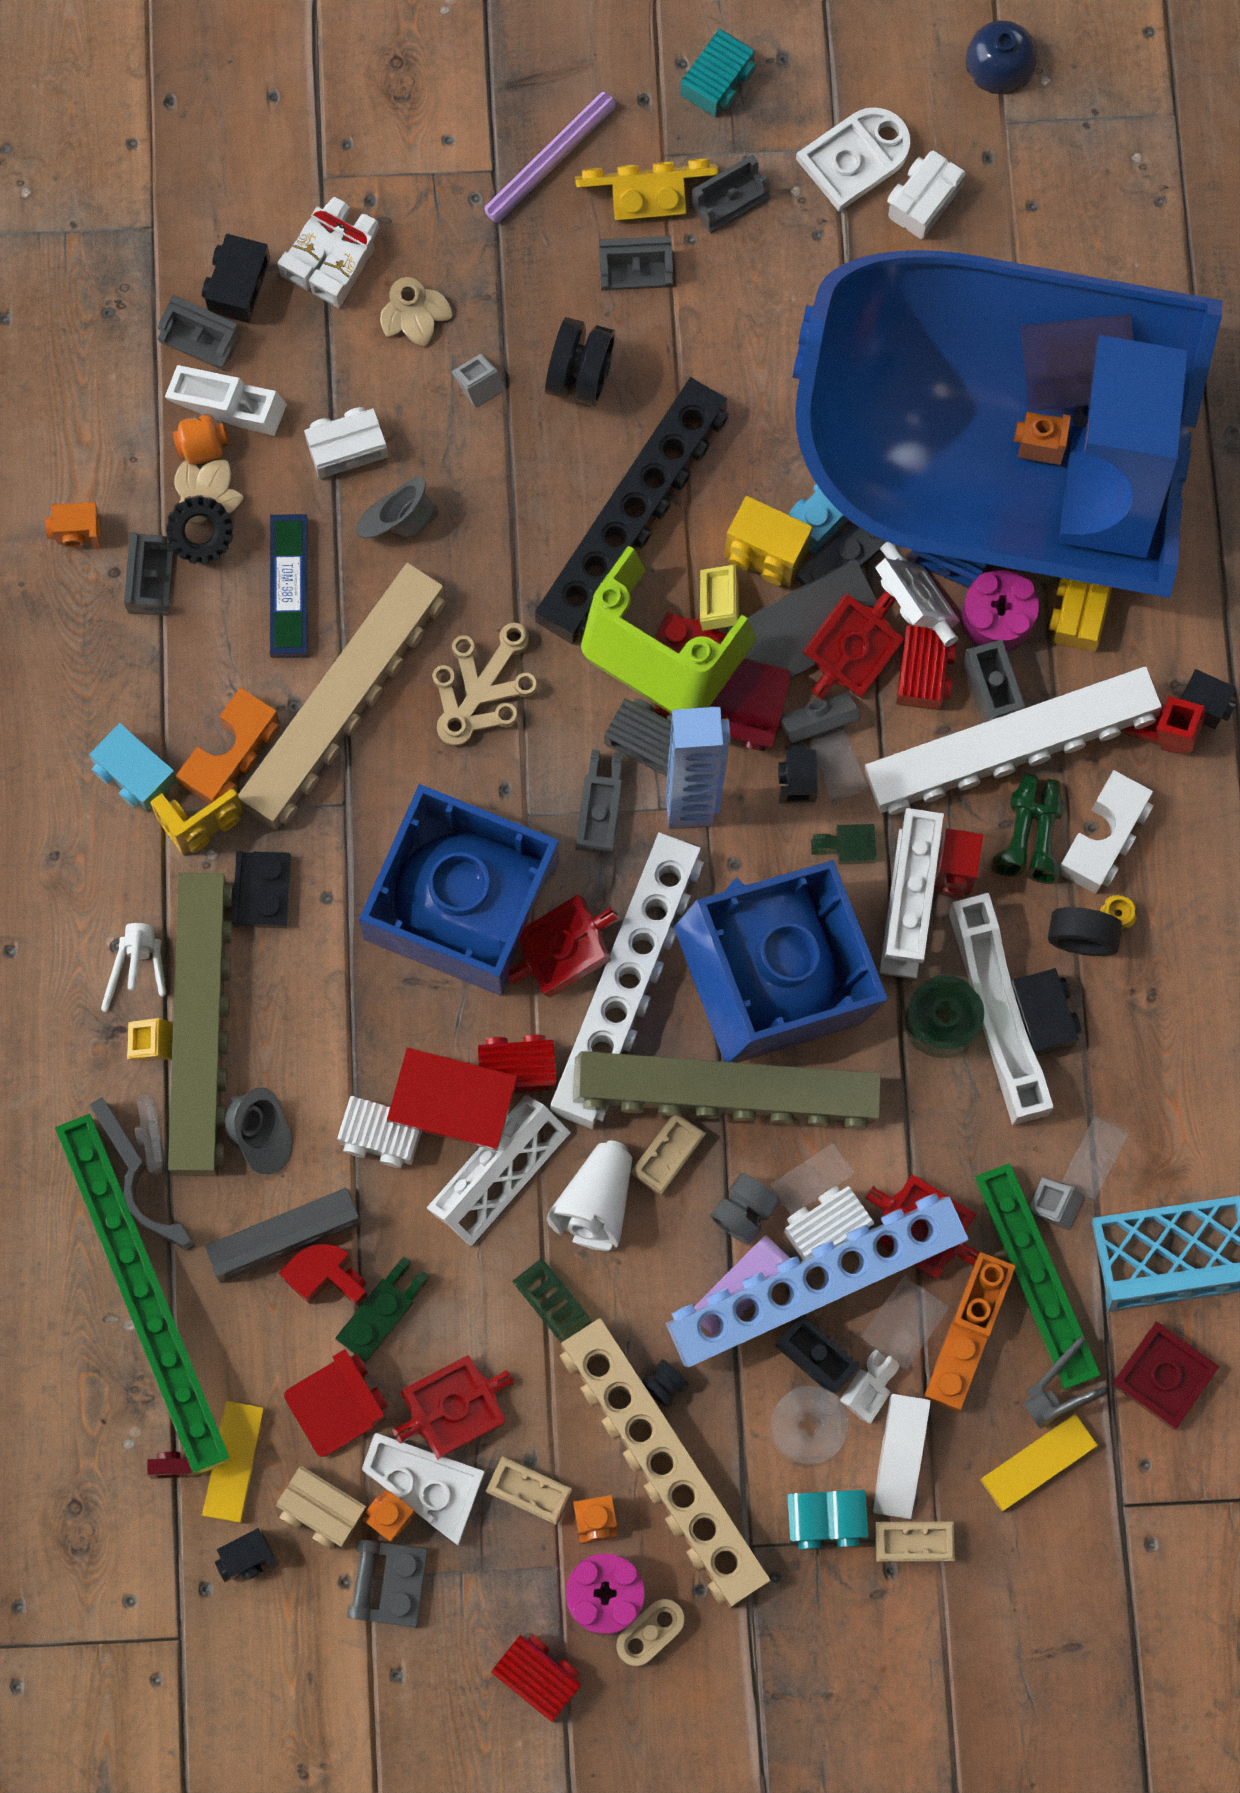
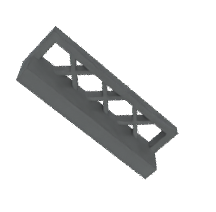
M346 1187L205 1245V1248L213 1265L214 1274L221 1283L359 1226L361 1221Z

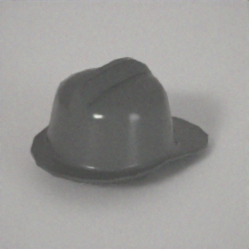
M419 476L412 478L399 489L371 505L357 523L356 531L358 535L365 539L374 538L389 531L395 535L408 538L423 530L438 516L437 507L425 493V479Z
M255 1088L248 1091L242 1097L234 1096L230 1098V1106L224 1121L227 1134L233 1141L239 1144L244 1158L251 1169L259 1174L267 1175L279 1172L287 1164L292 1153V1136L276 1095L267 1088Z

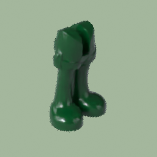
M1024 774L1018 789L1012 793L1010 802L1011 809L1016 813L1010 844L1005 850L1000 851L993 857L991 869L997 874L1010 877L1019 876L1024 873L1027 862V844L1032 820L1035 818L1038 821L1034 853L1029 864L1028 877L1038 883L1053 884L1059 881L1061 874L1060 866L1052 854V835L1055 820L1060 819L1064 811L1059 780L1048 778L1041 797L1042 804L1034 803L1037 791V776Z

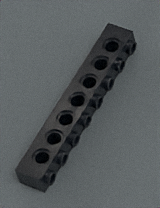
M689 378L535 611V622L572 645L578 636L583 637L595 591L628 546L634 549L637 547L642 549L646 545L653 532L650 526L656 517L661 520L666 515L672 503L669 500L675 489L681 490L690 477L691 471L688 470L694 460L701 461L710 446V442L707 441L713 431L720 432L729 417V413L726 412V397L694 378ZM688 420H696L702 426L696 430H690L683 424ZM668 449H677L683 455L677 459H670L665 456L664 452ZM649 478H658L664 484L658 488H650L645 484V481ZM630 507H639L644 511V514L634 518L628 516L625 511ZM611 536H619L625 540V543L619 547H612L607 544L606 540ZM599 565L606 572L601 576L595 577L588 574L586 570L590 566ZM578 594L583 596L586 602L581 606H572L567 602V599L572 595Z

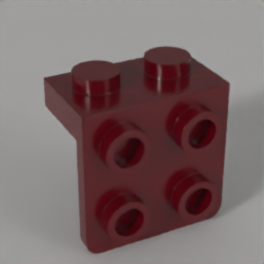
M746 658L743 659L710 705V707H720L721 719L729 720L731 738L743 740V746L754 750L764 751L766 746L773 747L789 688L791 672L783 667Z

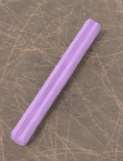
M601 92L485 206V214L495 223L500 222L615 109V100L607 92Z

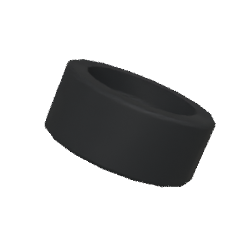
M1079 907L1057 908L1051 915L1048 941L1056 948L1088 956L1114 955L1119 949L1122 922L1113 915L1093 909Z

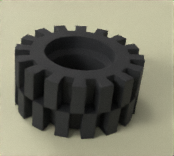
M196 495L197 497L193 498L189 496L184 498V501L175 504L173 511L169 512L166 524L167 538L173 551L183 560L186 559L193 564H196V562L208 564L210 560H218L223 552L226 553L229 549L228 545L233 539V524L226 509L221 503L216 502L215 499L211 497L206 498L203 495ZM195 516L207 517L213 523V535L205 543H194L185 534L187 522Z

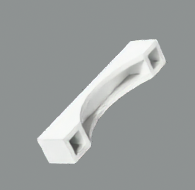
M986 893L955 901L952 903L948 913L1011 1124L1016 1125L1046 1117L1054 1107L1043 1071L1029 1041L1016 1002L1006 964L1000 928L990 895Z

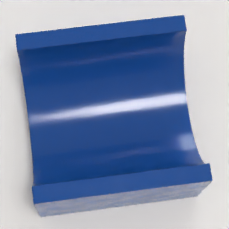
M1105 335L1098 336L1087 427L1073 426L1070 437L1058 543L1141 558L1147 557L1178 459L1187 350Z

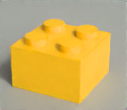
M745 496L727 531L724 557L728 558V562L731 565L736 564L740 570L747 571L749 568L762 574V579L772 585L781 586L783 584L790 588L796 572L799 570L809 550L813 526L749 496Z

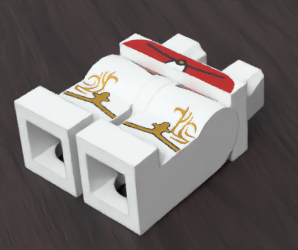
M333 197L324 209L315 208L311 215L312 218L305 224L298 239L288 253L284 252L277 264L281 277L306 291H309L311 288L313 295L340 309L367 260L370 259L375 251L373 240L379 226L378 221L367 214H361L354 227L344 222L351 212L350 207L340 199Z

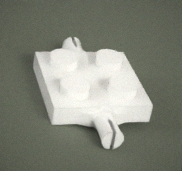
M890 542L883 544L880 550L886 558L875 568L882 577L881 584L890 595L894 596L900 604V613L903 618L911 625L930 627L933 631L935 630L945 647L953 645L958 640V636L955 635L952 628L960 620L923 565L908 561L905 556L903 557L895 544Z

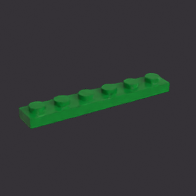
M1008 1163L975 1176L974 1181L1008 1262L1016 1266L1013 1272L1053 1366L1079 1337H1084L1013 1168ZM1086 1340L1057 1374L1063 1391L1100 1376Z

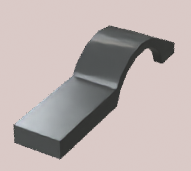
M101 1097L91 1103L90 1107L128 1167L124 1183V1197L131 1214L147 1231L186 1251L194 1247L195 1245L181 1223L170 1225L156 1223L141 1213L137 1205L136 1189L139 1177L147 1167L104 1098Z

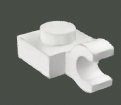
M878 1350L873 1351L867 1361L868 1372L860 1369L839 1401L859 1419L871 1424L891 1393L885 1385L896 1374L900 1364L891 1356L886 1358Z

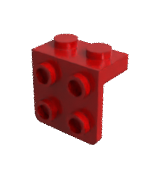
M346 1349L332 1356L334 1362L288 1388L284 1393L285 1401L316 1454L320 1457L330 1455L387 1420L382 1410L388 1407L386 1401L377 1387L369 1390L362 1378L369 1374L358 1354L350 1357Z

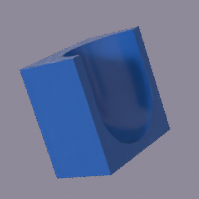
M419 784L360 915L359 923L363 939L502 996L507 984L510 966L529 915L544 884L550 875L554 876L559 864V840Z
M834 860L698 899L674 926L724 1062L739 1063L859 1026L888 1000Z

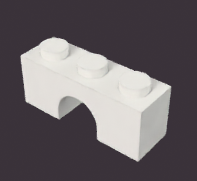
M1113 770L1091 810L1107 820L1111 828V835L1103 840H1093L1078 833L1060 865V875L1094 894L1097 893L1101 884L1109 887L1119 869L1113 865L1119 853L1124 856L1127 855L1136 836L1130 833L1136 821L1143 825L1154 806L1147 802L1153 791Z

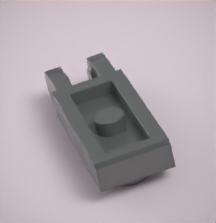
M592 749L589 772L588 775H585L575 850L606 854L613 853L622 787L620 775L623 753L615 752L611 762L612 775L611 778L597 776L601 763L600 750Z

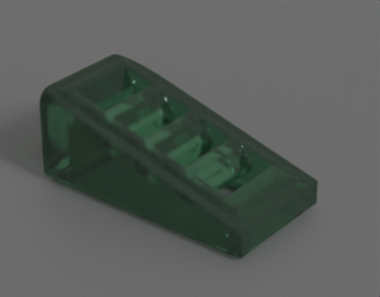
M543 1258L539 1259L512 1281L560 1343L591 1323L588 1314ZM545 1274L548 1279L530 1292L527 1288ZM553 1287L557 1289L555 1293L539 1304L538 1299ZM565 1299L567 1303L551 1316L547 1314V1312ZM573 1312H575L572 1316H570V1317H569L567 1320H565L562 1324H560L559 1326H557V1324H559L561 1321H563L565 1318H567L570 1314H572Z

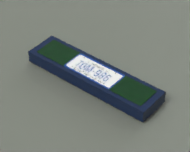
M307 514L270 515L271 658L308 657Z

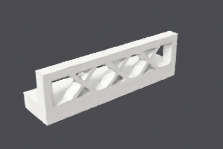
M525 1095L507 1115L498 1151L479 1147L429 1204L427 1209L436 1218L447 1224L465 1243L472 1246L571 1132L545 1105ZM548 1122L556 1131L546 1142L537 1143L538 1131ZM519 1153H527V1164L521 1171L512 1172L515 1157ZM502 1181L501 1194L496 1199L487 1200L488 1188L494 1182ZM477 1210V1221L466 1231L459 1224L460 1220L468 1211Z

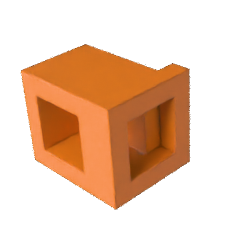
M1026 412L1024 422L1017 421L1013 442L1020 443L1018 458L1061 465L1066 449L1071 416L1064 414L1063 418Z
M96 502L51 504L52 517H46L47 539H55L57 544L70 548L81 547L85 542H91L94 549L101 548L100 513Z
M385 1490L368 1507L365 1512L366 1516L362 1521L391 1544H394L417 1513L391 1491Z
M612 1495L573 1502L580 1544L618 1537Z

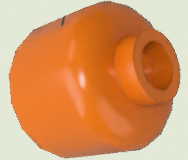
M210 414L183 419L179 422L178 430L173 431L174 443L179 459H186L191 465H199L221 459L223 445L229 444L224 423L217 424L215 418Z

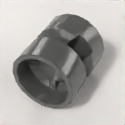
M741 1173L729 1189L731 1197L729 1199H722L710 1214V1218L733 1238L745 1245H750L762 1228L759 1221L761 1219L768 1220L781 1201L759 1181L745 1173Z

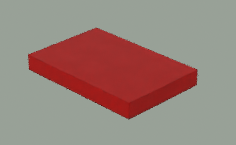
M407 1047L386 1120L392 1124L498 1151L517 1076Z

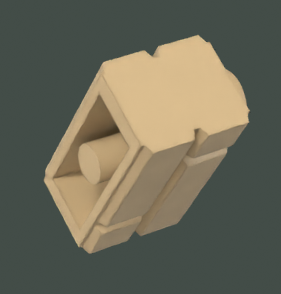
M303 1466L298 1468L275 1505L283 1511L279 1517L280 1519L298 1530L304 1524L316 1531L312 1539L331 1551L335 1544L344 1549L368 1509L359 1501Z

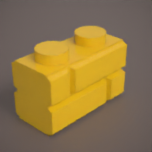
M1060 578L1056 595L1063 597L1060 609L1053 608L1048 628L1055 631L1053 642L1059 645L1075 647L1076 649L1096 652L1101 638L1112 587Z

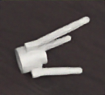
M144 923L126 925L125 937H120L119 951L101 1007L103 1012H107L126 953L131 958L128 990L133 991L135 989L139 959H148L150 953H152L158 992L161 997L166 995L160 953L161 940L155 938L154 926Z

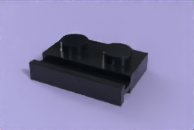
M236 851L233 927L288 928L291 853L258 851L249 853Z

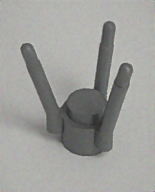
M1082 1336L1066 1350L1037 1384L1026 1390L1031 1398L1023 1404L1040 1429L1060 1417L1059 1415L1092 1401L1107 1392V1388L1103 1386L1063 1404H1060L1052 1390L1046 1393L1043 1392V1389L1085 1343V1338Z

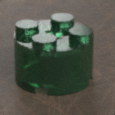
M951 975L935 976L919 986L912 995L905 1013L906 1032L914 1048L936 1058H950L967 1051L975 1041L984 1021V1005L979 994L965 980ZM941 1010L946 1011L947 1017L951 1018L948 1023H942L941 1018L937 1017Z

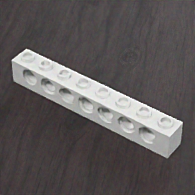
M660 832L658 833L610 953L611 961L605 966L551 1102L550 1111L553 1115L593 1129L596 1119L604 1120L609 1105H606V1110L583 1109V1103H573L575 1057L581 1051L593 1052L592 1047L599 1042L608 1043L612 1047V1053L622 1054L623 1050L631 1051L638 1033L632 1027L637 1016L644 1018L651 997L645 994L650 982L658 983L664 967V963L659 961L664 948L671 949L676 937L674 927H672L677 914L684 916L691 895L686 894L689 882L697 883L704 862L699 860L700 847ZM672 873L678 877L679 883L668 887L663 885L659 878L663 874ZM651 907H660L665 911L666 916L661 920H652L646 915V911ZM639 940H645L652 945L653 950L648 954H639L634 951L632 946ZM625 974H632L639 979L640 983L636 987L628 989L620 984L619 979ZM612 1008H619L625 1012L626 1018L622 1022L613 1023L606 1018L605 1014Z

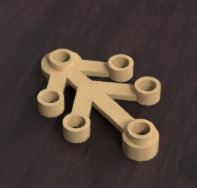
M510 623L502 628L499 636L500 646L479 678L473 659L475 651L473 640L465 635L454 639L452 650L454 656L459 660L467 694L459 708L452 688L455 682L452 668L441 665L435 668L432 674L433 683L439 689L444 713L437 721V733L444 743L451 746H459L471 738L473 731L495 726L507 728L516 723L517 710L510 703L498 705L495 712L472 715L480 704L515 696L527 698L536 692L537 682L530 673L519 674L515 681L493 685L512 655H519L527 649L529 634L523 625ZM510 632H518L521 635L518 641L512 642L507 638ZM460 643L470 645L469 651L465 653L459 652L456 648ZM440 673H448L451 678L448 682L441 683L437 680V676ZM523 680H528L533 686L529 690H522L519 687V683ZM503 710H509L513 716L509 720H502L499 714ZM453 721H458L462 724V728L457 732H453L448 728V725Z

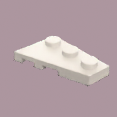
M375 1433L362 1467V1471L386 1490L391 1491L414 1509L419 1516L459 1546L483 1479L484 1471L446 1457L437 1460L434 1453L406 1443L400 1444L397 1440Z

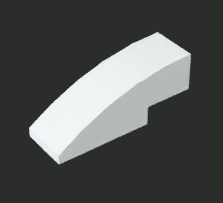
M177 365L165 395L168 401L202 415L210 414L216 420L275 436L287 403L277 391L245 385L237 377Z
M897 1394L890 1396L885 1434L882 1441L873 1514L911 1519L931 1400Z

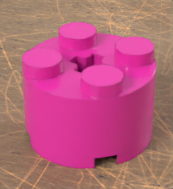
M1006 570L991 571L978 576L967 592L961 612L962 628L974 645L980 646L1002 639L1006 652H1010L1027 640L1032 632L1039 611V601L1033 583L1017 573ZM996 608L1002 609L1004 616L997 615Z
M613 1554L590 1556L574 1568L566 1586L568 1610L577 1624L590 1633L597 1635L617 1634L630 1626L641 1612L644 1602L642 1578L634 1565L620 1556ZM602 1584H608L610 1591L616 1592L617 1596L610 1598L609 1605H601V1599L594 1597V1591H600Z

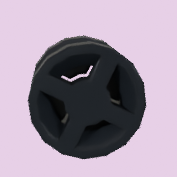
M664 1359L657 1364V1371L653 1375H646L641 1380L646 1389L666 1408L673 1404V1397L678 1392H685L690 1386L682 1375Z

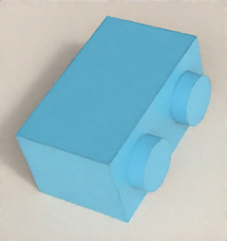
M121 723L89 754L94 765L91 769L93 773L107 785L111 781L114 782L121 789L118 793L120 797L134 809L140 805L148 812L152 808L150 801L161 793L164 795L177 782L174 770Z

